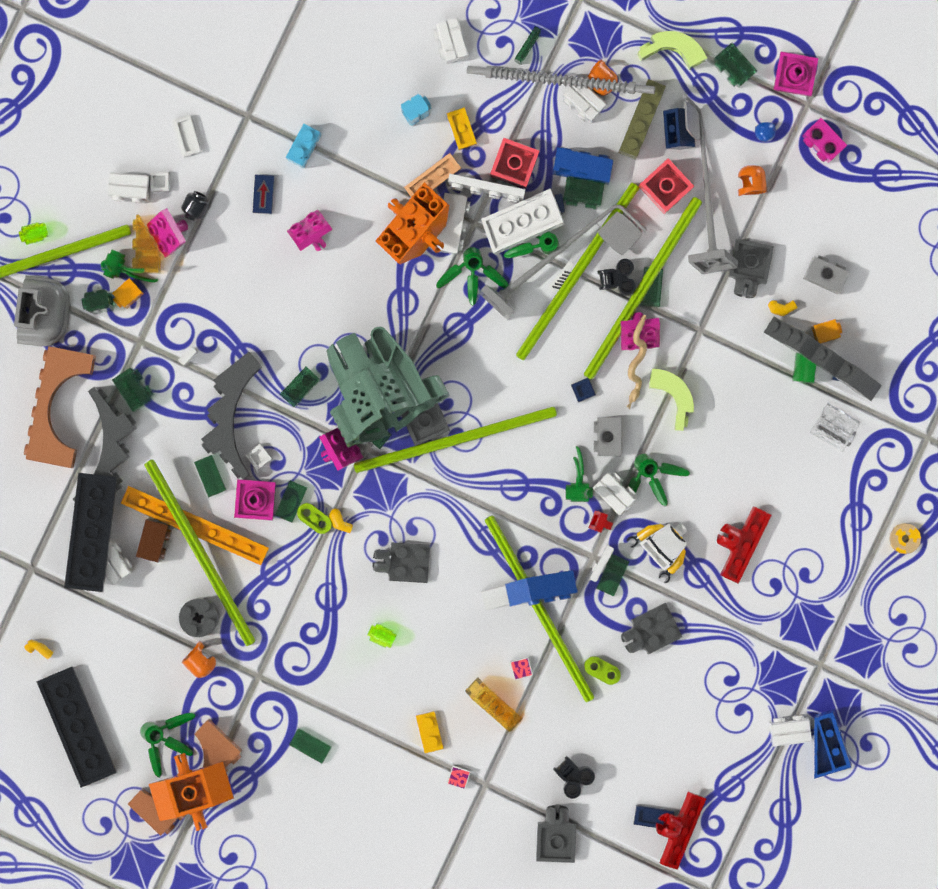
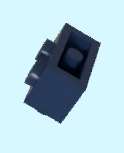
M685 108L664 110L666 149L682 150L696 147L695 139L686 130Z

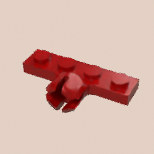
M753 506L741 529L730 524H725L720 529V531L728 534V537L718 534L717 543L730 550V555L721 571V576L739 584L772 516L771 514Z
M688 792L677 816L665 813L658 817V820L664 821L663 825L656 823V831L659 835L668 838L667 845L659 862L660 864L678 870L706 798Z

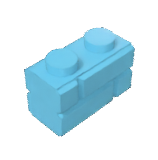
M417 94L411 98V101L407 100L401 104V111L411 126L418 123L419 119L423 120L429 116L431 104L426 96L422 97Z
M303 124L286 159L304 169L316 147V142L321 137V132Z

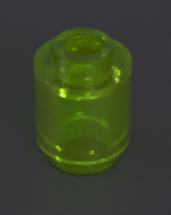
M44 222L22 226L21 231H19L20 240L25 242L26 245L43 241L49 237Z
M378 623L376 626L372 625L367 634L370 636L369 641L384 648L386 646L391 648L397 634L393 633V630Z

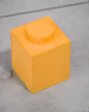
M129 278L112 294L115 296L113 301L120 308L123 306L127 309L144 293Z
M836 319L811 327L815 340L820 344L841 337L842 327L839 322H836Z

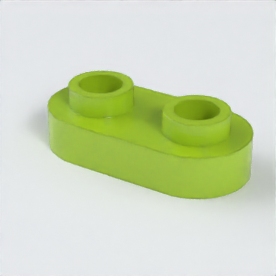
M304 503L299 506L297 516L303 523L319 534H325L330 531L332 523L327 515L310 503ZM305 509H309L311 512L308 517L303 513ZM322 520L326 522L324 528L319 526V522Z
M589 657L584 663L585 671L589 675L606 684L614 685L620 680L621 673L619 669L599 657ZM592 663H597L598 667L596 670L591 669ZM614 672V678L609 679L608 673Z

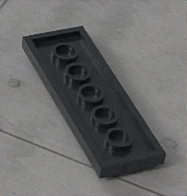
M78 472L64 588L104 592L118 477Z
M69 667L36 681L80 788L117 773L74 667Z

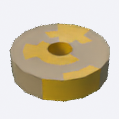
M899 524L890 533V545L898 553H912L920 545V532L911 524ZM904 535L908 536L907 542L902 541Z

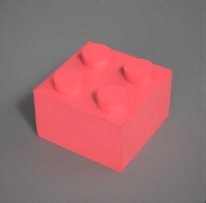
M503 138L490 177L526 189L538 158L539 150Z
M668 158L640 183L639 188L665 215L694 188V185Z

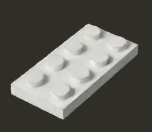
M449 174L448 186H451L452 190L463 191V189H467L474 195L486 193L493 199L505 197L508 198V202L518 203L524 199L525 189Z
M551 189L481 219L491 249L495 255L565 225Z

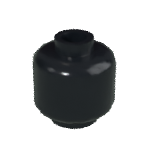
M198 191L188 193L181 206V210L185 213L184 216L192 221L202 219L209 207L208 197Z

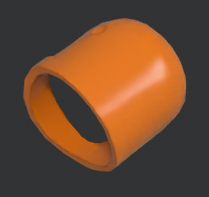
M602 59L593 66L587 76L590 80L592 78L595 80L599 78L600 81L603 79L608 81L610 79L611 82L616 80L618 83L616 73ZM595 87L592 89L601 96L608 95L612 91V89L609 91L604 89L602 91L601 88L596 90Z
M748 165L740 169L738 178L742 180L743 188L738 189V196L767 192L766 174L762 167Z
M201 641L182 660V664L197 678L206 677L216 666V660L213 655L207 659L202 654V649L205 645Z

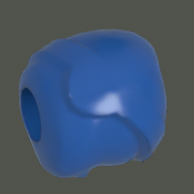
M762 122L755 126V135L758 140L769 142L775 137V124Z

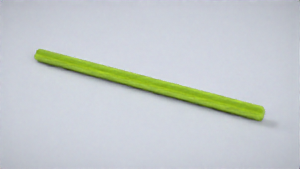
M630 183L616 205H621L626 209L639 190V186L635 183ZM618 208L612 210L602 227L616 212L623 214V211ZM599 233L595 235L516 353L519 359H526L603 244L604 240L600 237Z
M696 197L691 199L585 370L584 375L592 380L596 376L621 335V321L630 320L700 208L702 204L700 199Z
M126 224L1 266L0 278L131 234V229Z
M550 407L360 461L354 463V469L356 473L556 417L557 412L555 407Z
M153 459L147 461L144 464L145 468L246 646H250L255 642V638L156 462Z
M494 516L487 517L485 523L517 580L528 578ZM540 601V604L532 605L585 702L593 700V693L542 602Z

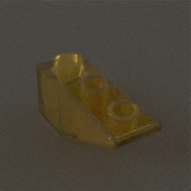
M136 215V219H133V231H136V238L132 240V248L136 252L135 258H132V268H144L145 271L143 273L137 274H160L161 254L142 217Z
M477 677L465 690L474 702L509 732L523 719L480 678Z

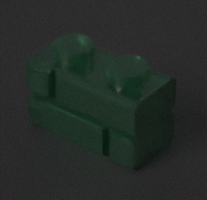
M730 43L714 58L716 62L714 66L719 72L722 73L724 71L728 76L727 81L733 87L737 86L740 88L757 73L755 67L733 43Z
M567 177L563 201H566V205L577 207L578 204H584L585 208L596 210L597 207H601L605 183Z
M106 289L87 292L84 294V298L81 299L83 309L92 314L114 311L112 293Z
M305 366L280 395L296 408L321 379Z
M131 367L112 379L132 412H137L154 400L152 398L154 393L149 385L144 386L141 381L144 378L138 369L134 370Z

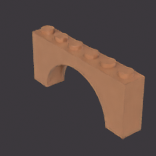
M48 346V350L44 351L43 361H45L44 369L41 368L39 374L41 385L40 388L37 387L35 399H38L37 405L33 406L31 417L34 418L33 425H30L28 429L30 440L29 444H26L24 448V455H26L27 460L74 468L77 449L65 445L57 437L51 423V405L56 392L67 380L83 374L93 375L95 355Z
M210 719L194 733L202 745L204 753L203 767L223 761L226 769L230 763L234 765L242 757L239 754L242 749ZM144 788L128 803L160 836L164 832L168 835L175 827L173 823L177 818L181 821L186 816L160 821L152 794ZM189 788L186 793L193 797L195 791Z

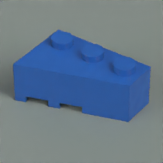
M557 147L552 175L609 185L613 160L607 155L599 154L594 156L590 152L572 151V149Z
M573 570L524 578L505 584L510 607L526 603L529 606L537 605L542 600H544V603L556 601L555 598L557 597L560 600L570 599L571 594L578 593Z
M834 709L815 715L814 779L851 768L852 763Z

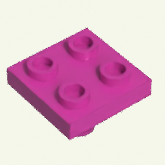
M780 52L773 90L811 97L818 58Z
M168 208L160 211L146 224L149 233L158 244L159 251L163 253L165 258L172 255L186 242L181 232L188 230L187 222L184 219L175 222Z
M316 210L309 213L302 221L293 224L287 232L300 251L311 244L316 251H321L322 249L318 243H320L323 249L326 247V243L321 237L330 232L332 228L320 211Z
M636 312L633 314L632 320L621 321V350L640 348L633 342V335L637 324L644 315L643 313ZM659 318L645 319L639 337L645 341L647 349L660 347Z
M338 428L319 437L326 449L321 452V457L328 455L323 460L325 462L332 460L338 471L364 458L356 444L347 447L345 439Z
M237 479L234 518L273 521L276 482Z

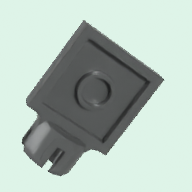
M741 239L735 240L733 257L738 260V268L731 269L728 276L735 279V295L742 297L744 289L747 288L745 298H754L757 294L758 285L767 284L774 246Z
M438 403L434 404V407L422 412L411 423L406 425L415 446L450 431ZM406 411L402 415V418L406 417L409 414V411Z
M391 542L390 549H377L374 551L373 558L383 559V563L373 562V570L375 572L387 573L389 576L388 581L428 583L430 545Z
M666 603L631 619L633 627L621 634L622 642H628L633 639V642L625 645L629 653H635L644 649L647 654H651L682 638Z
M556 805L548 806L545 821L538 822L536 861L575 863L576 823L569 822V810L567 807L559 805V815H556Z

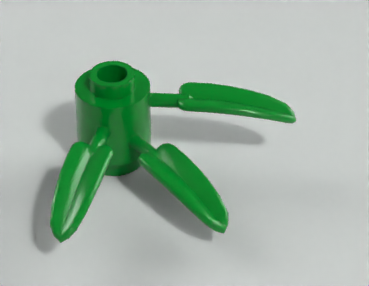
M549 231L542 236L536 237L539 239V244L525 243L505 252L504 257L514 258L526 255L539 247L543 253L549 255L559 247V241L556 235ZM552 241L550 245H546V242Z
M475 247L467 248L463 253L464 262L460 266L457 264L453 265L436 284L437 288H442L457 277L465 266L471 271V275L467 277L469 303L472 306L476 303L478 293L476 270L484 269L483 273L504 289L509 286L505 278L492 266L488 265L486 267L483 265L481 251Z
M111 250L110 254H107L106 259L101 262V270L104 271L103 275L114 279L115 276L119 277L122 272L129 277L141 281H158V279L133 274L143 273L145 270L144 268L127 267L124 265L126 255L115 250Z
M576 446L578 458L573 457L577 474L576 483L566 485L565 496L566 500H570V502H589V498H593V487H589V483H583V457L580 448Z
M640 454L634 461V466L639 472L636 478H631L628 486L636 493L641 483V475L650 477L649 485L661 505L667 506L668 502L658 478H654L657 470L660 469V472L664 474L685 477L689 476L690 472L682 467L668 463H662L661 466H658L657 462L650 455Z
M185 713L172 717L165 721L166 725L161 727L154 722H146L142 725L140 734L144 740L151 744L148 753L153 772L157 777H161L162 768L159 749L155 747V744H158L161 740L165 742L164 745L176 752L186 753L187 756L193 755V751L180 741L170 736L167 739L164 738L163 729L171 730L195 718L196 715L194 713Z

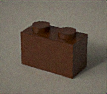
M146 519L136 557L157 563L161 559L164 560L167 551L164 548L165 542L170 540L172 530H169L170 525Z

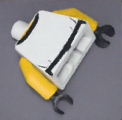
M662 524L648 525L639 531L637 536L628 537L627 541L634 538L636 543L631 547H636L639 543L663 569L659 573V578L666 574L668 578L664 583H668L670 575L674 574L684 563L686 553L684 548L687 542L682 537L687 533V529L682 524H678L675 528L671 524L666 526Z

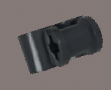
M624 258L617 263L616 269L597 271V274L600 275L601 284L599 290L618 288L621 295H631L636 289L635 281L627 278L634 270L632 261ZM627 263L630 266V271L627 273L621 272L620 264ZM629 282L632 285V290L625 292L622 289V283Z
M568 756L565 757V760L557 768H553L556 774L563 781H566L563 790L565 795L571 799L577 798L581 794L580 784L590 785L595 779L594 771L590 767L583 766L578 769ZM589 771L591 778L586 781L582 780L580 777L581 773ZM571 784L576 785L578 788L574 794L567 792V787Z

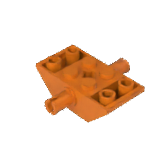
M424 182L405 206L396 198L391 200L395 206L388 203V208L396 216L375 241L398 264L421 256L429 246L435 253L441 251L437 246H440L442 249L444 248V243L437 236L446 227L450 205Z
M186 753L180 756L176 755L174 759L179 773L176 776L149 784L159 820L163 821L189 814L192 815L196 831L206 829L208 826L203 814L204 809L234 799L224 763L222 761L192 770L189 768ZM189 788L195 791L193 797L186 793Z

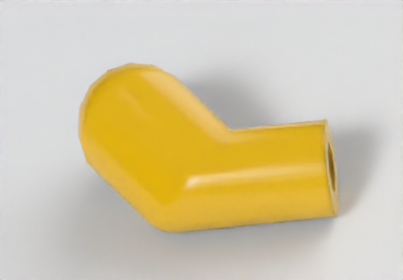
M772 300L768 304L770 312L778 316H785L797 309V305L793 300L785 305L777 303L776 300Z
M332 509L329 513V518L333 528L351 533L353 524L343 521L339 509Z
M32 639L27 641L28 643L24 646L25 650L29 653H33L36 650L47 660L53 655V651L46 645Z

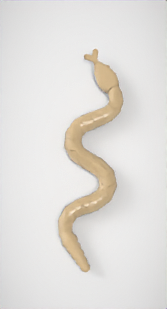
M646 315L642 316L633 335V342L640 348L637 356L631 361L628 368V377L636 384L635 389L632 390L629 396L630 403L627 405L629 409L631 408V403L639 398L642 380L635 374V370L644 359L647 351V344L639 337Z

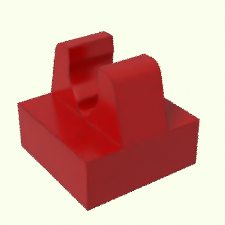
M595 510L588 528L602 533L603 528L611 530L613 523L606 520L607 514Z

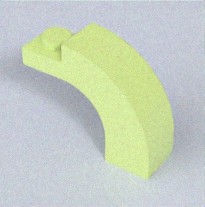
M664 31L652 35L650 39L653 44L648 42L639 47L640 51L637 54L640 61L659 51L671 50L683 58L689 70L705 62L707 59L703 49L693 38L676 31Z
M651 369L649 389L666 391L674 398L677 405L674 430L683 431L684 427L687 428L689 416H685L686 412H694L693 398L689 388L675 374L665 370Z

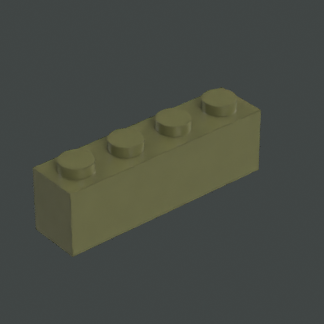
M648 79L646 86H655V94L642 93L618 152L636 160L666 87Z

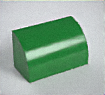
M796 353L792 381L814 383L816 365Z

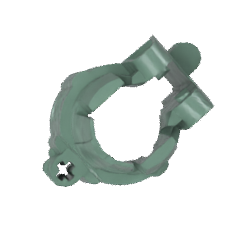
M375 327L371 331V339L364 343L369 358L355 333L336 342L341 353H339L334 344L326 350L328 361L344 398L340 405L330 411V414L341 431L347 447L390 436L387 431L388 429L394 427L396 432H398L422 412L434 407V404L450 396L439 375L421 379L413 361L383 327ZM406 411H409V414L406 417L398 421V417L403 415ZM376 428H379L380 430L378 432L371 434L366 433V431H370Z

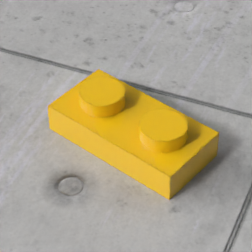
M465 107L446 113L458 150L477 145Z
M435 711L416 715L424 752L429 753L444 749Z

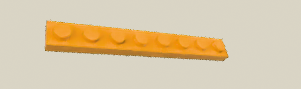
M131 486L127 487L121 504L180 529L165 501ZM183 510L198 538L262 565L269 547Z

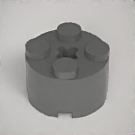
M192 599L180 609L179 623L182 630L189 636L204 637L213 632L218 625L219 611L216 605L207 599ZM197 612L199 613V615L204 616V618L201 619V623L199 622V620H195Z

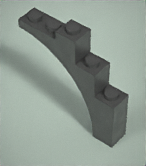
M775 316L764 331L766 335L800 354L870 401L873 400L882 386L863 370L846 361L831 349L823 346L810 335L792 327Z
M247 352L213 380L215 382L213 387L220 395L223 393L224 396L207 409L209 412L207 416L213 424L218 423L219 425L201 439L204 442L201 445L208 454L210 452L216 454L218 451H221L219 456L226 464L229 462L233 466L231 471L238 479L240 477L246 479L250 473L244 466L236 447L234 436L235 412L244 388L250 379L262 368L251 352Z
M93 387L88 392L98 409L103 430L102 452L94 474L118 477L117 492L123 487L121 484L123 480L117 472L113 473L112 471L130 458L128 448L124 443L120 445L119 442L137 429L135 426L137 422L131 414L122 413L118 416V409L113 403L109 404L105 398L108 396L102 388L97 389V387Z

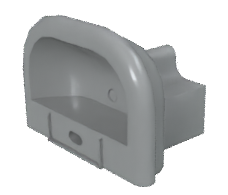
M25 276L23 287L18 289L14 326L17 327V344L41 347L51 346L59 342L64 336L68 322L70 299L65 286L59 281L44 277ZM26 307H29L28 314H26Z

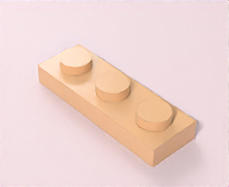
M449 153L406 185L404 189L410 197L415 194L424 182L434 190L449 179V174L457 173L461 170V167Z

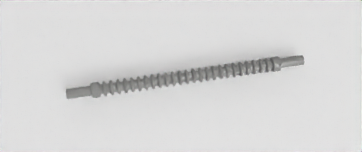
M467 66V74L485 75L486 78L494 76L495 79L498 77L503 79L504 77L506 80L510 78L511 81L513 79H516V81L521 79L522 82L524 80L526 82L531 80L532 83L537 81L538 84L540 82L543 84L547 82L548 85L551 83L556 85L558 83L559 86L563 84L565 87L567 85L569 87L574 85L575 88L577 86H580V88L585 86L586 89L588 87L591 89L595 87L596 90L601 88L602 91L604 89H607V91L612 89L613 92L615 90L618 92L622 90L623 93L628 91L629 94H635V92L655 94V86L637 85L636 82H629L628 84L626 81L624 83L619 81L617 83L616 80L611 82L610 79L608 81H605V79L600 81L599 78L597 80L594 78L590 80L589 77L584 79L583 76L581 78L578 76L573 78L572 75L570 77L568 75L563 77L562 74L557 76L556 73L554 75L551 73L547 75L546 72L543 74L538 72L536 74L535 71L531 73L529 70L527 72L525 70L520 72L519 69L517 71L514 69L509 71V68L504 70L503 67L499 70L498 67L494 69L493 66H487L486 68Z

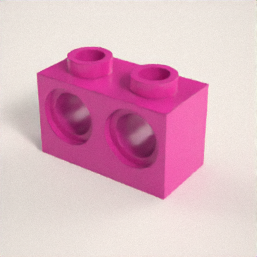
M822 118L802 135L804 143L809 148L813 147L818 152L816 155L822 162L826 161L829 163L847 146ZM812 131H819L821 133V139H814L812 136ZM827 144L833 145L834 153L826 152L825 146Z

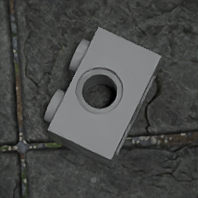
M818 255V258L814 256L803 279L837 295L840 294L850 272L846 271V267L836 263L833 265L828 263L829 259ZM824 269L831 271L832 276L830 279L823 277L822 272Z
M598 417L597 421H594V433H597V441H594V452H597V456H621V417ZM605 431L612 433L613 439L611 442L603 441L602 434Z

